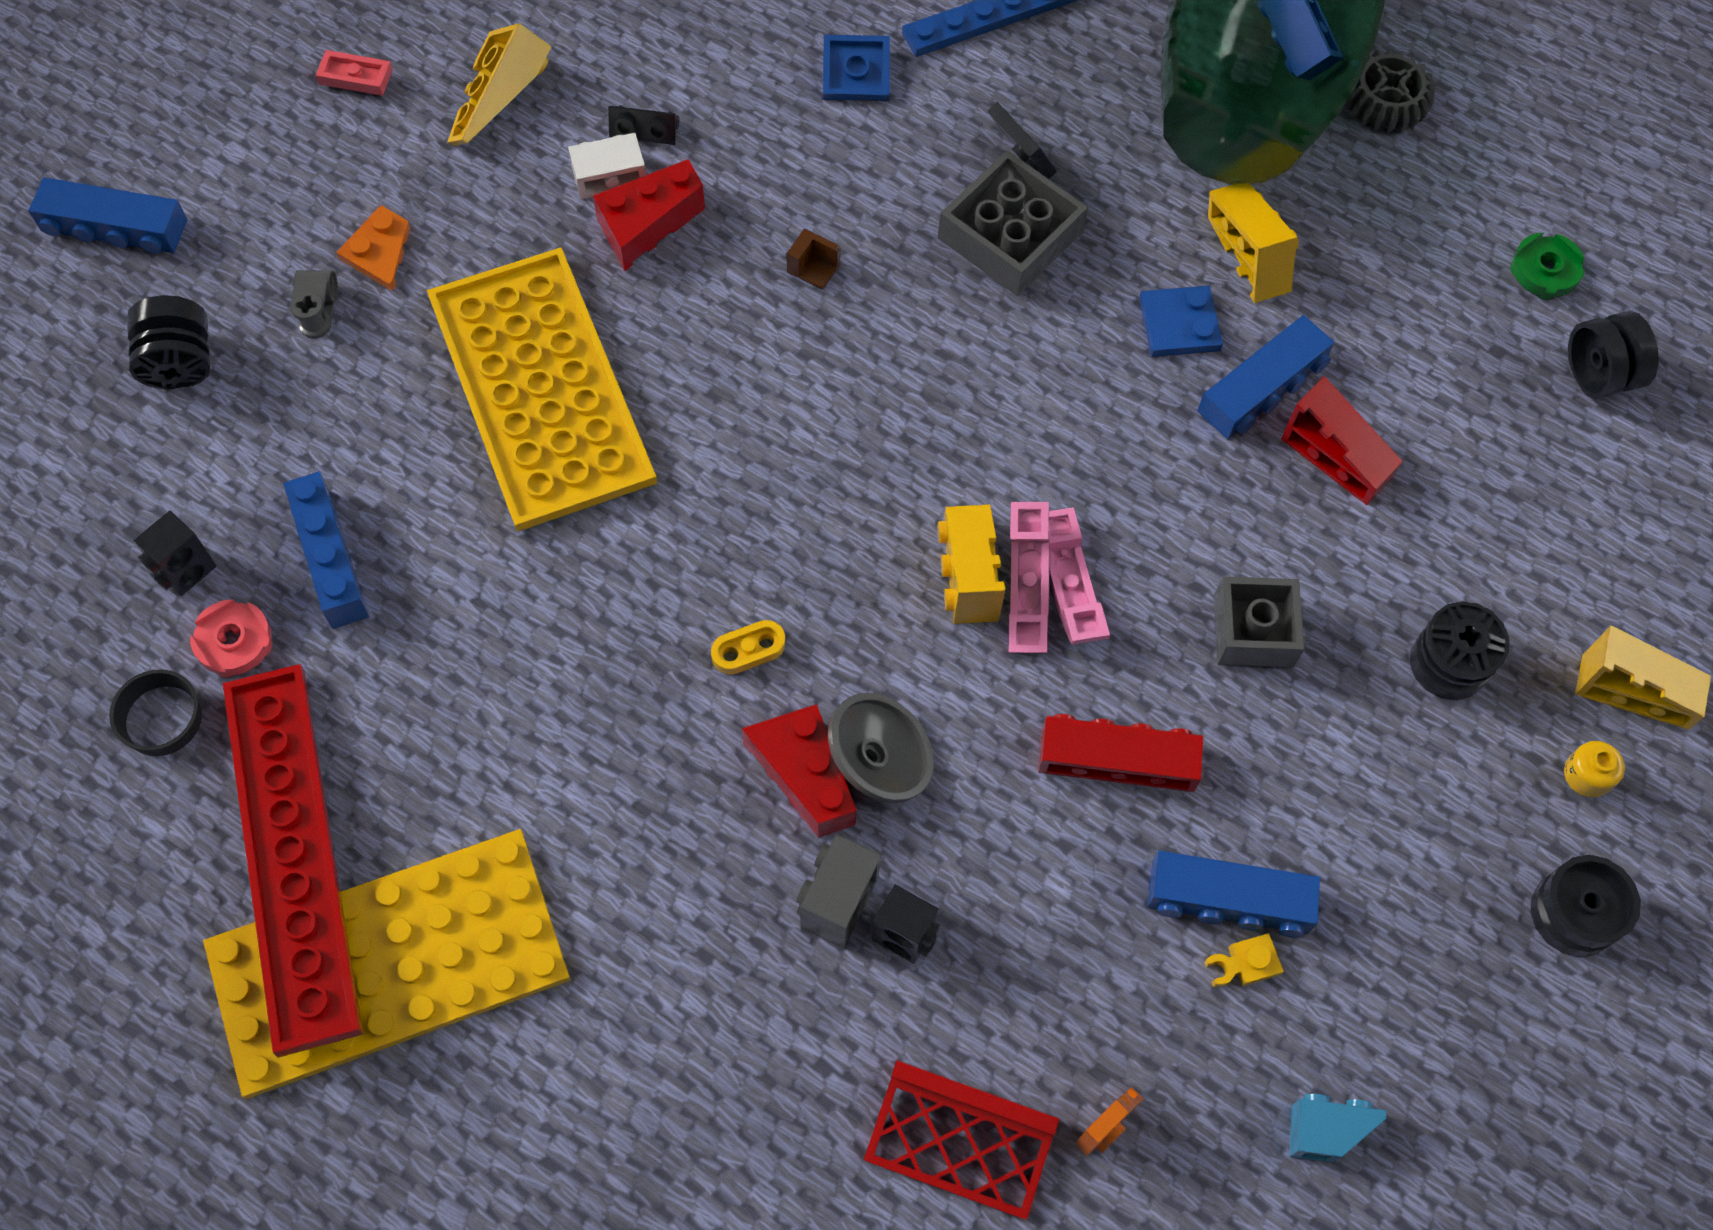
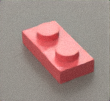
M326 50L315 76L319 85L383 96L393 69L391 62L387 60Z

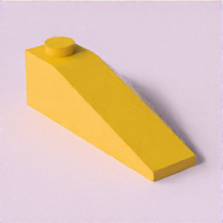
M520 23L490 31L473 66V69L479 71V74L473 82L467 84L464 92L470 97V100L464 103L458 110L447 143L457 146L467 144L537 75H540L545 70L548 64L547 55L552 46Z

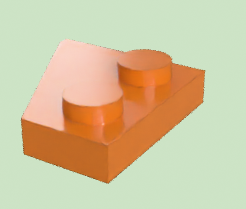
M380 205L336 252L339 260L392 291L396 285L395 276L398 264H401L404 254L403 245L407 242L410 231L409 222Z
M1131 1087L1086 1129L1075 1144L1086 1156L1095 1148L1102 1154L1126 1130L1121 1122L1144 1098Z

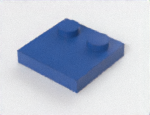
M824 35L823 100L889 101L890 36Z
M1210 285L1141 291L1139 300L1151 357L1221 351L1223 342Z

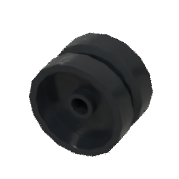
M1629 310L1605 317V319L1596 318L1576 324L1570 333L1568 342L1570 368L1586 396L1599 399L1618 394L1621 391L1627 392L1649 386L1655 379L1659 366L1658 346L1650 325L1639 313Z
M1584 855L1571 858L1539 882L1531 898L1530 913L1536 930L1547 944L1563 954L1585 957L1597 955L1633 930L1640 917L1641 899L1635 882L1622 867L1607 858Z

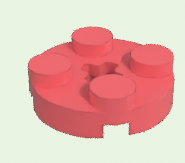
M234 600L219 601L202 611L195 621L197 627L194 630V634L190 637L191 649L199 662L207 670L217 673L221 677H231L253 669L270 653L273 645L271 641V626L263 612L254 604L249 602L247 604L236 603ZM232 630L234 634L241 632L238 641L235 643L222 644L227 640L225 634L228 631Z

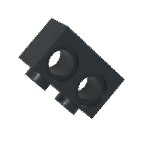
M171 510L133 540L142 552L137 558L151 572V577L165 591L172 587L183 596L217 567L197 535Z
M894 884L874 918L872 941L915 964L920 954L925 957L929 955L938 938L937 933L941 925L936 922L939 908Z

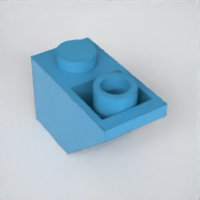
M1305 1094L1304 1099L1300 1098L1291 1105L1289 1157L1332 1163L1345 1155L1386 1119V1110L1374 1109L1373 1103L1365 1100H1347L1345 1105L1331 1103L1330 1097L1327 1095Z

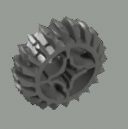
M1389 48L1386 53L1382 54L1376 49L1372 55L1364 54L1360 61H1355L1350 72L1347 74L1343 90V99H1346L1345 109L1353 110L1352 119L1363 118L1362 127L1369 123L1374 124L1375 132L1380 127H1385L1388 134L1394 130V127L1400 133L1407 127L1413 129L1418 122H1422L1426 118L1429 109L1433 105L1436 86L1432 82L1433 74L1425 72V64L1417 65L1415 63V56L1408 59L1404 57L1403 51L1396 55Z

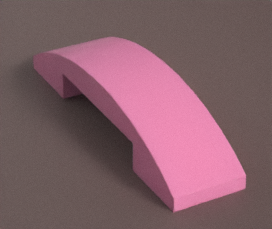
M1011 502L1009 653H1047L1050 560L1049 502Z
M1074 507L1049 511V580L1055 604L1068 639L1072 645L1109 639L1110 633L1101 602L1097 603L1082 552V535Z

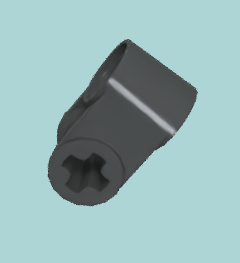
M297 270L294 275V289L290 310L294 317L299 319V329L304 336L313 339L320 338L326 335L331 328L334 304L338 295L336 273L333 270Z

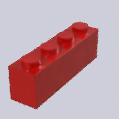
M1055 714L1053 717L1046 716L1042 728L1038 773L1195 792L1201 781L1203 735H1195L1192 731L1182 728H1175L1170 731L1155 730L1151 725L1142 723L1123 726L1115 725L1113 721L1108 719L1076 720L1074 716L1069 714Z

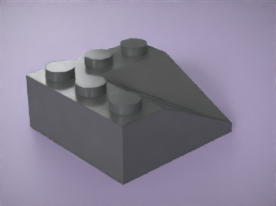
M1007 150L940 213L938 239L1018 297L1083 233L1088 207Z

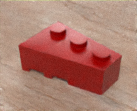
M689 159L593 195L597 221L624 271L629 269L633 265L632 262L646 251L650 252L657 247V243L670 232L675 233L705 209L703 183Z
M1325 376L1296 404L1281 437L1282 441L1365 505H1368L1393 479L1403 462Z
M817 704L742 728L743 745L754 755L765 769L767 775L787 796L788 801L818 838L856 825L857 810L845 778L832 757L828 733Z

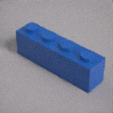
M1259 0L1257 2L1260 12L1269 19L1273 30H1271L1272 38L1283 49L1287 57L1285 65L1292 76L1312 80L1344 59L1317 0Z
M43 177L28 210L40 231L47 235L59 236L62 234L74 236L85 242H92L93 240L104 241L120 248H125L126 246L139 247L150 253H160L161 251L174 253L188 220L177 199Z
M1303 314L1207 390L1202 396L1197 412L1227 440L1237 432L1241 435L1246 433L1257 420L1256 417L1260 413L1269 414L1281 402V396L1286 392L1294 394L1303 386L1307 379L1306 376L1311 372L1319 374L1331 361L1329 354L1335 342Z
M318 471L284 482L285 492L321 610L331 628L335 629L368 618L367 607L332 496L321 472Z
M1158 850L1152 861L1147 907L1158 909L1157 913L1165 917H1181L1182 913L1196 915L1199 921L1207 924H1220L1223 920L1238 922V926L1245 930L1260 931L1263 930V927L1279 929V934L1286 937H1303L1304 933L1309 934L1318 922L1320 877Z

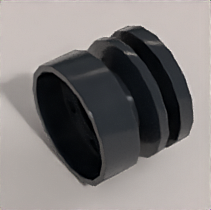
M160 295L140 300L128 310L129 372L135 380L149 387L169 390L197 385L209 376L208 318L203 307L193 300L180 296Z
M1464 601L1447 604L1433 615L1410 650V666L1414 677L1426 691L1439 698L1450 700L1469 698L1481 690L1490 680L1491 676L1503 665L1509 653V635L1504 623L1494 612L1480 604Z

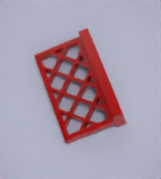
M896 1060L863 1160L1027 1220L1059 1118ZM897 1088L914 1094L921 1109V1112L901 1122H898L891 1107ZM920 1097L934 1101L937 1104L925 1109ZM945 1105L955 1110L962 1126L939 1137L928 1113ZM961 1112L978 1118L966 1123ZM889 1113L894 1125L883 1130ZM924 1115L935 1139L911 1150L901 1126ZM986 1120L995 1124L1002 1141L979 1151L969 1131V1127ZM1001 1126L1018 1133L1006 1138ZM897 1129L908 1153L892 1161L874 1155L880 1137ZM964 1130L975 1154L952 1165L941 1141ZM1023 1135L1041 1140L1037 1158L1020 1166L1009 1142ZM937 1144L948 1168L934 1175H929L921 1171L914 1155ZM1005 1145L1016 1169L993 1180L982 1156ZM910 1157L915 1169L899 1164V1162ZM978 1158L989 1182L975 1190L962 1187L955 1170ZM1034 1166L1028 1183L1023 1171ZM951 1172L956 1184L940 1179V1177ZM1019 1174L1026 1188L1021 1208L1003 1202L996 1184ZM991 1187L997 1199L980 1192Z

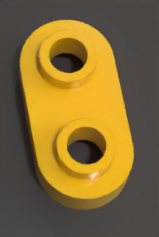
M762 620L721 635L713 642L711 647L712 663L719 672L733 675L775 660L785 649L784 630L774 621ZM764 639H770L773 645L764 648L759 643ZM729 652L738 655L733 661L724 659L725 654Z

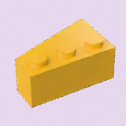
M1247 180L1210 191L1208 219L1226 252L1233 250L1241 266L1236 267V271L1240 278L1247 276L1253 287L1252 293H1250L1252 301L1257 303L1292 292L1295 254L1299 246L1295 231L1283 222L1279 213L1269 206L1262 194L1256 191Z
M991 505L946 507L944 521H938L937 525L939 544H946V555H941L942 577H949L950 589H944L945 610L952 611L953 624L999 621L1003 604L1005 585L1004 581L999 582L997 568L1001 567L999 555H996L994 542H996V534Z
M1610 625L1582 655L1575 695L1689 730L1705 717L1711 675Z

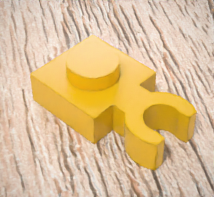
M1269 933L1231 944L1228 947L1231 957H1227L1224 954H1213L1204 962L1206 967L1217 964L1224 969V976L1212 981V985L1215 988L1226 986L1237 975H1239L1242 986L1280 976L1284 972Z

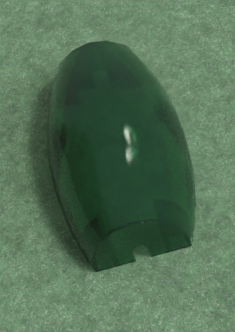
M1170 0L1162 39L1161 115L1164 139L1182 163L1201 176L1224 183H1264L1288 171L1325 132L1355 89L1375 44L1385 0H1317L1344 59L1312 80L1296 78L1288 71L1285 65L1287 57L1283 49L1272 38L1271 30H1273L1269 19L1260 12L1257 5L1259 0Z

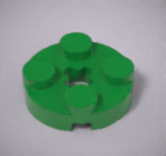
M1535 233L1526 237L1515 251L1510 265L1512 274L1526 290L1536 294L1540 299L1551 300L1554 297L1569 294L1577 287L1584 276L1585 269L1583 270L1582 266L1584 256L1582 251L1573 241L1565 236L1555 234L1552 238L1548 236L1542 237L1544 233ZM1541 261L1544 263L1552 262L1555 266L1553 269H1548L1543 266Z

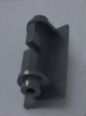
M623 105L608 107L610 138L617 135L636 133L638 141L676 144V129L679 128L680 117L673 113V111L660 112L626 108Z

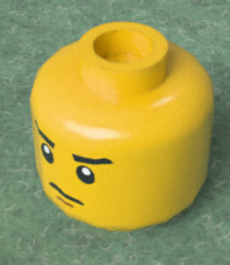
M1589 741L1579 746L1566 760L1564 767L1565 780L1570 788L1579 795L1588 798L1601 797L1610 792L1623 779L1625 772L1624 759L1619 751L1612 745L1602 741Z

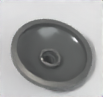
M876 693L855 694L844 700L835 709L828 726L830 751L840 772L856 789L868 797L881 802L902 803L913 799L926 788L933 773V751L925 730L908 709L897 701Z

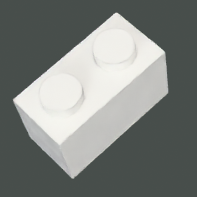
M636 133L617 135L612 138L583 142L579 145L568 147L580 199L593 197V195L646 175Z

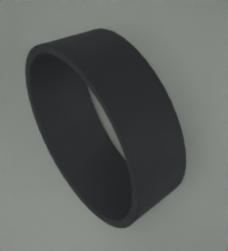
M158 669L140 673L123 684L113 698L109 718L114 734L125 745L145 755L163 756L182 749L194 738L201 724L202 710L195 689L185 677L170 670ZM159 687H175L185 691L193 698L194 709L191 720L176 738L162 745L151 747L138 746L132 742L126 728L127 716L134 702L144 693Z

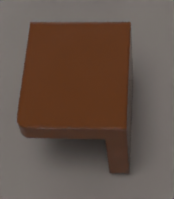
M804 228L786 253L787 273L819 289H824L840 266L841 247Z

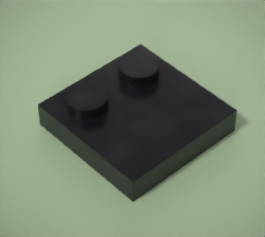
M996 102L987 112L1007 139L1014 145L1012 151L1019 159L1050 179L1057 171L1042 149L1010 114Z

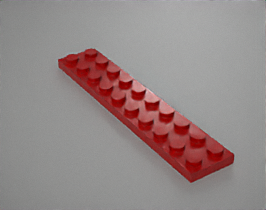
M301 664L223 683L272 1051L279 1058L363 1035L305 670Z

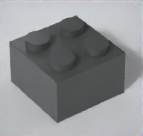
M1223 576L1214 594L1217 665L1294 668L1304 651L1299 579Z
M837 834L830 846L824 843L815 860L814 866L817 867L814 880L813 882L806 880L797 897L796 903H799L797 914L800 915L801 929L845 949L879 878L881 854Z

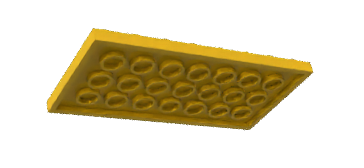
M562 247L427 290L428 297L517 532L658 484L654 469Z
M521 829L340 892L363 1035L277 1058L272 1051L255 922L203 940L241 1096L244 1099L255 1097L571 981Z

